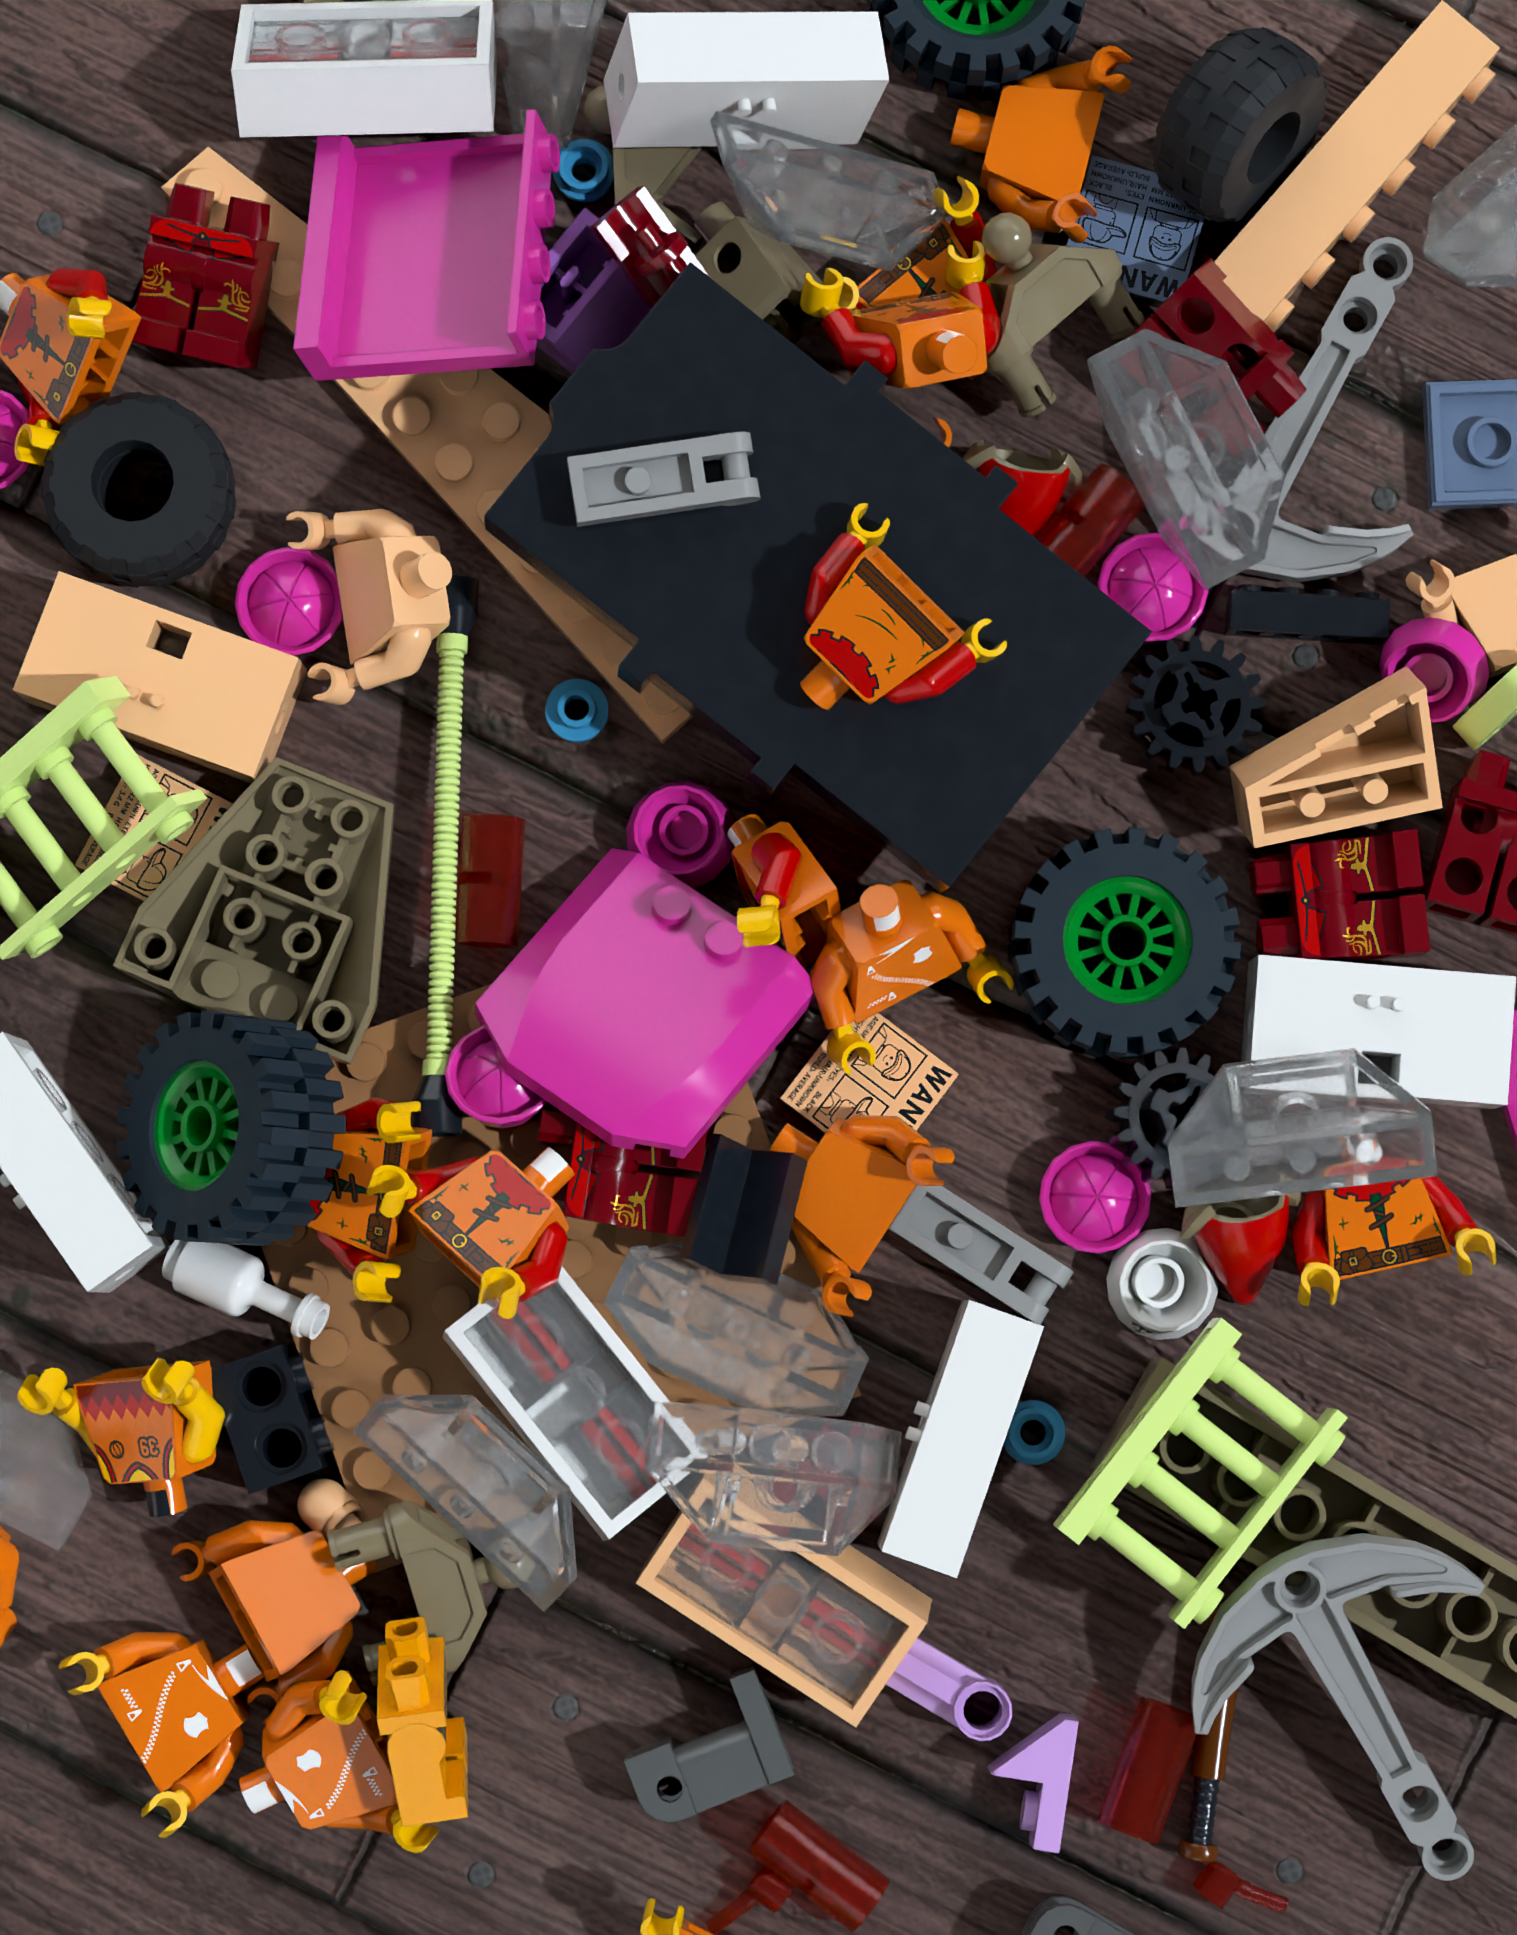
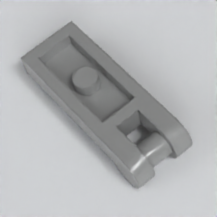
M732 432L567 457L577 527L721 505H742L760 500L758 479L750 476L747 457L753 454L750 432ZM721 460L724 481L706 483L703 462Z
M916 1185L888 1228L1019 1315L1041 1325L1050 1311L1045 1305L1057 1286L1064 1289L1074 1273L1050 1255L943 1186ZM1020 1262L1036 1271L1024 1292L1008 1283Z

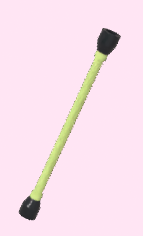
M452 575L450 583L446 586L451 617L449 626L436 637V653L441 658L439 660V666L441 667L438 670L439 674H441L438 676V680L441 682L438 684V689L441 691L438 692L440 699L437 701L440 707L437 708L439 714L437 716V721L439 722L437 729L439 731H437L436 735L439 739L436 740L438 745L436 748V753H438L436 761L438 763L435 764L437 769L435 772L437 777L435 780V785H437L435 793L437 795L434 796L436 801L434 804L436 809L434 812V817H436L434 825L436 827L433 828V832L436 835L433 836V840L436 843L433 844V849L436 851H433L435 859L432 860V864L435 866L432 868V873L435 874L432 876V881L435 883L431 886L435 890L431 893V896L435 899L431 900V905L434 906L431 908V913L434 915L430 917L431 922H433L430 925V929L433 930L430 933V937L433 939L430 940V946L433 948H430L429 952L433 956L429 957V961L432 963L429 965V970L432 971L429 973V978L432 980L428 982V985L432 988L428 990V994L431 995V997H428V1002L431 1004L428 1005V1011L431 1013L427 1014V1018L431 1021L427 1022V1027L430 1028L427 1030V1035L430 1037L426 1041L430 1045L426 1047V1051L429 1054L423 1060L422 1077L412 1101H419L421 1103V1111L411 1112V1127L431 1129L432 1137L462 1136L463 1111L459 1109L448 1093L445 1070L450 1055L448 1053L452 1052V1048L449 1046L452 1044V1039L449 1038L452 1036V1031L449 1029L453 1027L452 1022H450L453 1019V1015L450 1013L453 1011V1006L450 1005L453 1003V998L450 996L454 994V991L450 988L454 987V982L451 981L454 979V974L451 972L454 971L452 963L455 962L454 957H452L455 954V950L452 948L455 946V941L452 940L455 938V933L452 931H455L456 926L452 923L456 922V917L453 916L456 914V909L453 908L456 906V900L453 899L457 897L456 892H454L457 890V885L454 883L457 882V877L455 876L457 868L455 866L458 865L455 859L458 857L456 852L458 850V844H456L458 836L456 834L459 833V829L456 826L459 825V820H457L459 817V812H457L459 804L457 802L460 801V797L457 794L460 793V788H458L460 785V780L458 779L460 778V772L458 770L461 769L459 764L461 761V756H459L461 748L459 746H461L460 738L462 737L460 732L462 729L460 724L462 722V716H460L462 708L460 707L463 705L461 700L463 698V693L461 692L463 690V685L461 684L463 676L461 675L464 673L461 667L464 666L462 659L468 650V636L478 615L479 581L475 578L461 575Z

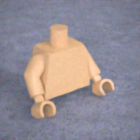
M385 509L335 513L334 519L330 520L327 516L317 512L295 511L290 513L286 520L306 521L309 529L308 535L303 542H288V546L291 548L320 550L327 546L333 538L338 543V545L332 548L350 665L354 664V667L350 669H343L323 662L312 666L307 673L308 677L316 680L331 679L329 689L322 694L314 695L313 699L337 706L344 705L351 700L357 686H361L363 690H369L409 677L417 672L423 663L432 640L449 626L451 617L446 586L451 581L452 568L447 558L441 554L437 538L435 536H416L412 524Z
M1517 553L1454 577L1449 568L1432 559L1430 560V565L1434 569V578L1428 586L1425 585L1422 577L1413 571L1407 575V587L1410 591L1423 598L1421 609L1424 618H1439L1455 622L1474 635L1486 653L1490 672L1489 678L1508 672L1517 665Z

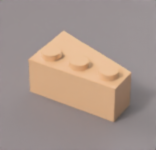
M1407 666L1229 766L1238 825L1254 848L1443 808L1426 686Z

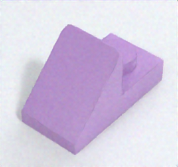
M1060 1712L991 1762L987 1767L990 1774L995 1776L1037 1782L1036 1792L1029 1790L1024 1792L1019 1825L1020 1830L1030 1831L1028 1840L1035 1850L1060 1852L1079 1723L1073 1714Z

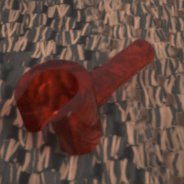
M1218 1861L1208 1863L1193 1883V1887L1202 1896L1220 1909L1225 1907L1234 1893L1244 1900L1282 1914L1285 1913L1289 1903L1288 1898L1252 1885L1251 1882L1243 1880Z
M762 1867L752 1878L745 1891L738 1895L736 1900L706 1921L708 1929L712 1934H718L749 1911L757 1901L774 1914L789 1897L794 1883L776 1867Z

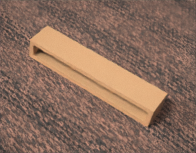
M1443 0L1215 260L1216 265L1227 276L1223 280L1224 283L1253 314L1261 318L1269 326L1273 333L1295 308L1288 301V298L1302 282L1312 289L1335 262V259L1328 252L1343 236L1352 243L1372 220L1376 213L1368 206L1379 193L1384 190L1387 194L1393 196L1416 168L1409 161L1412 155L1422 144L1430 150L1434 149L1456 122L1449 115L1452 109L1462 98L1472 104L1496 76L1488 67L1500 47Z

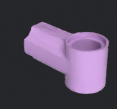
M919 1637L915 1640L886 1683L887 1686L958 1727L969 1738L978 1741L992 1740L1001 1736L1009 1727L1012 1718V1703L998 1682L981 1675ZM978 1691L993 1693L998 1698L999 1703L997 1715L986 1724L977 1725L969 1722L964 1717L963 1710L969 1696Z

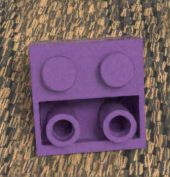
M586 208L582 210L550 249V279L548 283L541 284L540 301L545 312L546 330L544 338L536 341V346L571 374L576 371L593 348L611 349L625 342L651 311L590 228L599 218Z

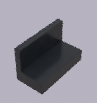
M711 1133L680 1259L727 1281L777 1286L808 1161L789 1152L751 1150L722 1134Z

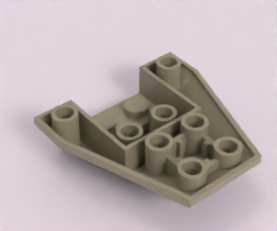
M275 757L140 905L113 967L199 1010L285 1020L297 1024L296 1030L309 1031L318 1040L313 1051L328 1052L331 1060L352 1065L378 1003L395 811L394 804Z

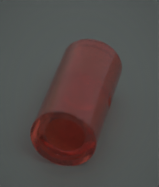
M1100 463L1035 538L1085 577L1146 507L1147 501L1142 493L1126 477L1112 467Z
M466 814L462 816L455 944L483 948L518 947L525 819L497 814Z
M1140 1697L1097 1821L1134 1838L1153 1844L1159 1843L1197 1736L1191 1713L1149 1697Z
M787 1799L768 1818L747 1850L749 1855L792 1888L799 1887L803 1890L805 1898L851 1933L868 1917L890 1883V1879Z

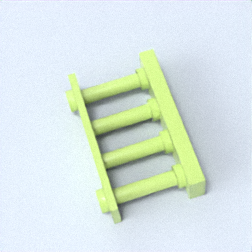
M117 676L84 681L0 757V819L7 817L61 890L57 896L37 912L0 862V905L18 928L15 933L0 945V958L2 960L28 953L31 958H36L54 947L63 938L59 928L159 841L162 844L169 843L187 831L194 823L190 814L208 799L201 789L168 797L115 725L118 717L114 711L127 701L131 695ZM84 738L86 741L93 739L149 814L125 836L71 764L74 756L70 751ZM40 778L42 780L50 778L104 851V854L82 874H80L28 803L31 795L27 789Z
M1212 1318L1052 1524L1078 1545L1086 1535L1094 1541L1101 1537L1179 1599L1167 1616L1184 1629L1192 1619L1198 1624L1203 1623L1214 1611L1224 1595V1592L1217 1588L1312 1463L1316 1462L1322 1467L1339 1449L1345 1439V1435L1339 1431V1428L1348 1418L1338 1409L1327 1407L1316 1421L1238 1360L1241 1353L1233 1346L1242 1334L1222 1318ZM1208 1378L1216 1384L1221 1380L1300 1441L1277 1473L1198 1412L1200 1404L1193 1400V1397ZM1168 1430L1175 1436L1182 1432L1260 1494L1236 1526L1157 1464L1160 1457L1152 1452V1450ZM1127 1482L1134 1488L1141 1484L1219 1546L1196 1578L1116 1516L1119 1509L1111 1503Z

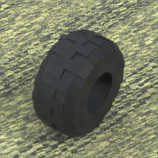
M1265 27L1235 30L1228 33L1222 40L1214 42L1185 73V77L1169 98L1163 116L1159 119L1151 155L1161 188L1194 213L1209 221L1214 220L1217 223L1243 220L1245 216L1253 215L1259 211L1301 163L1317 135V129L1323 120L1326 109L1325 99L1328 96L1327 85L1324 81L1322 70H1320L1318 65L1319 62L1288 38Z
M124 392L121 395L109 398L103 397L88 404V407L77 415L72 416L60 428L61 431L56 437L52 449L48 450L44 459L45 466L43 478L41 479V498L45 505L46 518L55 537L66 552L82 567L102 579L116 582L121 586L138 588V586L159 587L174 583L173 581L188 574H193L205 565L204 563L216 550H219L227 537L226 533L231 520L234 519L237 502L235 498L236 482L231 461L222 442L212 428L193 410L190 411L176 400L162 395ZM145 460L163 463L172 469L174 484L171 495L159 512L147 519L130 522L113 518L108 514L106 495L110 482L119 470L133 462Z

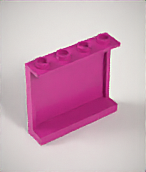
M536 109L527 110L525 133L359 148L354 147L348 135L317 136L293 347L315 381L534 366L536 341L544 338L546 330L545 312L540 301L541 284L549 282L551 272L549 252L545 245L546 228H552L555 223V203L550 190L551 173H557L560 167L558 140L555 134H548Z

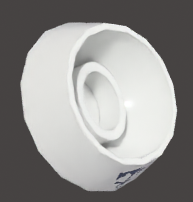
M1170 1228L1145 1230L1122 1246L1113 1256L1106 1278L1108 1300L1118 1319L1136 1334L1155 1340L1180 1338L1197 1329L1212 1312L1219 1290L1218 1278L1210 1269L1193 1237L1189 1240L1179 1238L1181 1232Z

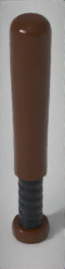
M1222 1598L1217 1607L1210 1614L1208 1618L1207 1632L1213 1622V1619L1220 1605L1226 1600V1598ZM1238 1688L1222 1706L1213 1721L1208 1735L1196 1734L1191 1775L1195 1776V1787L1192 1792V1810L1190 1811V1822L1188 1824L1189 1832L1187 1833V1838L1180 1840L1178 1846V1855L1185 1859L1215 1862L1218 1856V1846L1212 1843L1213 1827L1215 1825L1214 1817L1216 1816L1215 1808L1218 1802V1785L1220 1780H1225Z

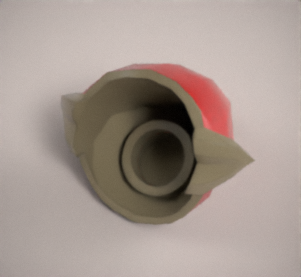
M982 439L973 443L963 457V460L985 477L997 465L1019 483L1000 510L1031 535L1039 531L1051 517L1067 483L1073 487L1082 484L1083 473L1074 458L1067 452L1063 453L1058 448H1051L1050 459L1022 451L996 448L995 444H984Z
M1261 1175L1262 1183L1236 1182L1208 1187L1190 1196L1186 1201L1179 1238L1189 1240L1193 1236L1210 1269L1229 1292L1231 1300L1238 1305H1248L1255 1301L1267 1276L1279 1259L1285 1244L1289 1222V1205L1297 1206L1302 1200L1299 1191L1285 1181L1278 1180L1273 1176Z

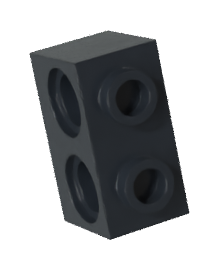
M289 1344L279 1345L211 1369L212 1387L218 1404L225 1412L224 1423L248 1494L330 1466L326 1453L335 1451L325 1428L324 1415L320 1414L313 1417L305 1393L313 1390L314 1386L307 1375L303 1353L292 1355ZM261 1367L272 1369L278 1375L281 1382L279 1396L269 1405L257 1402L249 1390V1381L252 1374ZM279 1429L293 1431L301 1441V1455L293 1465L287 1466L278 1463L270 1453V1440Z

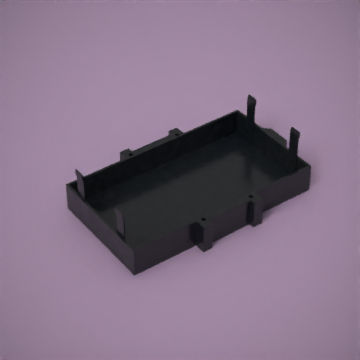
M690 262L625 342L611 349L593 348L550 401L549 420L552 424V430L549 436L484 515L485 529L633 647L632 650L619 664L617 676L639 694L651 682L755 766L750 771L747 780L760 791L770 797L787 774L791 773L938 892L942 893L954 883L1152 631L1002 512L1000 508L1019 483L997 465L994 466L986 477L983 476L883 396L881 393L888 378L866 360H864L844 385ZM732 432H750L753 454L747 457L750 476L758 479L760 500L742 505H721L577 527L567 457ZM721 460L703 462L706 483L724 481ZM860 503L869 504L861 520L858 521L862 529L874 532L882 527L886 518L890 520L886 536L878 547L964 632L982 619H991L992 622L978 632V642L984 649L992 650L1005 640L1007 641V647L1002 654L986 663H976V668L939 696L898 705L887 701L884 697H880L872 704H868L850 688L829 710H825L817 705L800 685V682L822 660L803 639L811 627L804 614L811 573L814 566L841 533H847V525L854 508Z

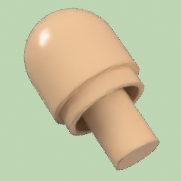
M331 1479L311 1481L302 1489L298 1497L297 1508L302 1521L313 1531L319 1530L326 1541H328V1530H338L362 1523L355 1516L354 1511H357L361 1517L364 1515V1510L359 1506V1501L339 1483Z

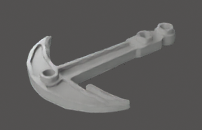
M1384 237L1375 240L1368 246L1360 260L1359 273L1351 276L1317 336V350L1299 377L1307 389L1306 392L1282 416L1274 418L1232 487H1222L1192 464L1196 455L1195 451L1172 424L1163 406L1141 385L1137 409V438L1141 461L1162 510L1197 548L1218 562L1244 574L1297 583L1346 576L1367 568L1393 553L1414 535L1409 524L1369 530L1326 525L1318 534L1286 522L1278 515L1279 509L1352 366L1360 362L1365 356L1395 302L1394 291L1398 290L1406 282L1412 272L1413 255L1404 242L1396 238ZM1379 260L1389 262L1394 268V276L1390 278L1379 277L1373 269V263ZM1349 313L1358 314L1364 320V329L1358 332L1349 330L1344 324L1343 317ZM1232 526L1241 529L1245 535V543L1237 547L1227 544L1223 538V530Z
M1359 1533L1309 1541L1282 1552L1258 1567L1220 1605L1197 1652L1191 1688V1709L1195 1733L1208 1735L1215 1717L1226 1700L1253 1672L1254 1664L1251 1656L1283 1633H1293L1375 1766L1379 1786L1409 1841L1417 1845V1850L1425 1870L1432 1877L1444 1881L1462 1877L1469 1871L1474 1861V1850L1465 1830L1456 1824L1457 1817L1424 1755L1413 1750L1343 1610V1604L1347 1600L1387 1586L1391 1595L1396 1598L1435 1592L1464 1593L1480 1596L1485 1587L1484 1582L1463 1564L1437 1549L1417 1541ZM1296 1571L1307 1573V1578L1301 1585L1289 1586L1285 1584V1579L1289 1574ZM1412 1787H1425L1423 1793L1417 1798L1409 1799L1403 1796L1404 1792ZM1453 1839L1452 1845L1446 1850L1437 1851L1432 1848L1440 1840Z

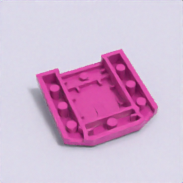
M611 848L475 1003V1016L480 1025L484 1024L497 1048V1057L508 1075L611 1146L631 1150L634 1149L635 1144L670 1150V1157L684 1159L816 998L810 975L793 955L776 944L744 947L743 934L738 931L736 917L639 852Z

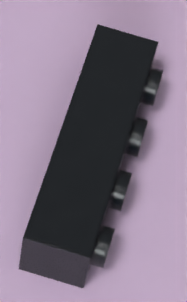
M1238 585L1237 590L1232 589L1227 596L1225 636L1382 645L1388 639L1390 599H1379V593L1357 592L1355 597L1340 596V591L1333 589H1320L1314 595L1301 594V589L1296 587H1279L1277 592L1261 591V586Z

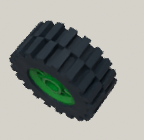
M867 0L869 12H878L883 45L885 46L888 43L893 45L891 62L902 73L913 64L918 68L916 84L931 91L936 79H942L949 82L947 97L964 100L966 86H980V101L998 99L1000 84L1009 82L1010 85H1015L1020 79L1032 75L1035 70L1040 73L1055 68L1059 51L1066 54L1075 38L1077 26L1080 24L1086 0H944L938 4L937 0ZM1006 6H1007V7H1010V8H1013V11L1010 12V11L1006 8ZM957 10L960 12L958 20L950 16ZM988 14H991L996 22L989 24ZM969 18H977L978 25L967 24Z
M1128 827L1125 833L1112 834L1110 828L1093 832L1090 838L1081 842L1078 839L1062 847L1059 853L1051 860L1048 859L1036 872L1021 895L1018 907L1013 913L1009 929L1012 931L1011 943L1008 946L1009 965L1013 964L1016 978L1013 982L1019 997L1024 996L1031 1007L1028 1013L1039 1026L1044 1023L1055 1032L1052 1038L1067 1047L1070 1044H1074L1085 1049L1083 1054L1098 1058L1104 1055L1117 1056V1060L1135 1059L1140 1055L1168 1049L1193 1034L1196 1029L1215 1014L1219 1009L1217 1005L1222 997L1229 993L1235 980V976H1232L1231 973L1234 963L1240 960L1241 942H1235L1234 928L1240 925L1236 907L1228 909L1223 897L1229 889L1221 876L1213 880L1203 866L1209 861L1194 850L1189 856L1177 848L1180 840L1164 833L1159 839L1145 836L1146 829ZM1117 897H1129L1125 915L1121 913ZM1105 900L1111 921L1094 906ZM1140 900L1152 907L1142 919L1136 917ZM1159 913L1166 925L1150 930L1148 924ZM1086 916L1101 931L1080 927L1083 918ZM1128 927L1138 934L1141 941V951L1137 958L1124 960L1116 957L1111 952L1108 945V935L1113 928ZM1170 935L1171 947L1153 943L1154 939ZM1078 939L1095 942L1097 946L1079 951ZM1148 955L1169 959L1165 969L1163 970ZM1099 956L1102 962L1090 974L1082 961ZM1138 965L1152 976L1155 981L1145 986ZM1108 967L1113 969L1110 986L1097 980ZM1124 971L1128 973L1133 988L1131 990L1120 989Z
M201 1010V1013L187 1012L178 1015V1025L165 1023L154 1032L160 1046L143 1045L136 1059L144 1068L141 1074L128 1073L123 1090L133 1095L130 1108L119 1107L117 1124L127 1125V1140L116 1143L118 1159L130 1160L131 1169L122 1175L126 1191L142 1193L133 1206L141 1217L155 1218L151 1226L153 1229L163 1235H174L175 1240L253 1246L271 1245V1241H285L295 1235L293 1225L307 1226L317 1215L310 1204L311 1200H327L333 1188V1185L324 1179L327 1168L340 1169L343 1151L332 1148L334 1133L346 1134V1116L335 1115L333 1103L343 1099L344 1095L340 1081L326 1080L325 1077L334 1067V1064L328 1052L313 1051L318 1040L309 1031L296 1030L297 1024L285 1020Z

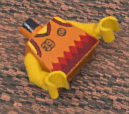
M157 1358L152 1366L113 1369L73 1384L74 1388H68L67 1390H64L68 1383L67 1376L59 1368L45 1369L40 1378L35 1374H30L26 1377L17 1393L19 1403L26 1410L34 1414L45 1415L53 1411L55 1416L77 1431L97 1458L103 1479L109 1484L143 1482L150 1517L172 1515L188 1508L182 1477L213 1464L216 1458V1445L225 1419L223 1408L213 1398L210 1360L196 1362L179 1360L174 1364H167L165 1359Z

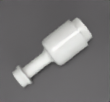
M174 1240L163 1262L162 1275L165 1279L172 1282L175 1291L226 1315L240 1316L253 1305L292 1323L291 1333L297 1337L305 1336L311 1340L318 1337L328 1320L330 1306L321 1301L318 1295L310 1293L304 1299H301L263 1281L265 1268L262 1261L258 1257L230 1244Z

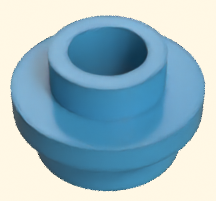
M590 139L574 140L560 149L559 170L557 173H553L557 188L565 197L581 203L592 202L603 197L614 183L613 157L608 149L599 142ZM581 164H589L595 168L596 174L591 180L583 182L574 178L572 175L574 169Z
M570 679L560 683L551 691L546 701L545 714L551 730L558 737L568 742L581 743L595 738L602 732L608 721L609 707L606 696L597 685L584 679ZM581 699L588 704L589 712L585 718L571 720L565 715V707L571 700Z
M1038 1400L1020 1402L1016 1406L1003 1446L1012 1458L1023 1464L1039 1465L1053 1459L1063 1446L1065 1440L1064 1422L1060 1414L1045 1402ZM1029 1420L1039 1421L1044 1428L1042 1440L1034 1445L1026 1444L1020 1435L1022 1425Z

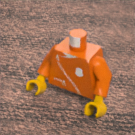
M901 880L891 886L883 884L870 886L861 895L860 902L833 915L828 921L827 944L816 960L810 972V977L825 1028L833 1029L834 1032L827 1044V1054L830 1060L848 1075H851V1070L847 1064V1058L855 1048L861 1059L869 1066H872L876 1060L874 1047L853 1030L851 1023L854 1021L855 1024H858L961 970L962 965L960 962L969 963L970 966L967 969L968 982L983 1002L992 1003L983 988L985 982L993 976H1001L1010 991L1013 989V979L997 957L984 953L988 946L960 902L932 891L919 895L910 880Z
M134 1632L97 1648L94 1654L89 1652L77 1653L66 1657L59 1664V1669L75 1663L83 1666L86 1671L84 1684L69 1690L68 1693L79 1695L98 1687L160 1793L143 1807L141 1816L143 1818L156 1806L164 1807L169 1811L172 1821L158 1835L161 1838H166L173 1834L186 1820L187 1811L195 1810L226 1782L245 1744L241 1725L250 1716L238 1694L265 1678L247 1644L217 1660L204 1639L191 1644L179 1632ZM171 1787V1792H170V1791L164 1792L165 1790H167V1789H169V1788Z
M340 1670L335 1673L332 1680L296 1682L288 1686L267 1718L266 1726L262 1731V1758L265 1766L239 1779L242 1795L250 1810L257 1814L286 1800L299 1824L305 1829L311 1830L326 1826L329 1828L372 1830L393 1835L396 1842L409 1852L419 1853L424 1851L438 1834V1827L425 1824L402 1827L387 1752L388 1737L387 1735L380 1736L377 1718L366 1701L368 1696L366 1693L361 1692L350 1671Z

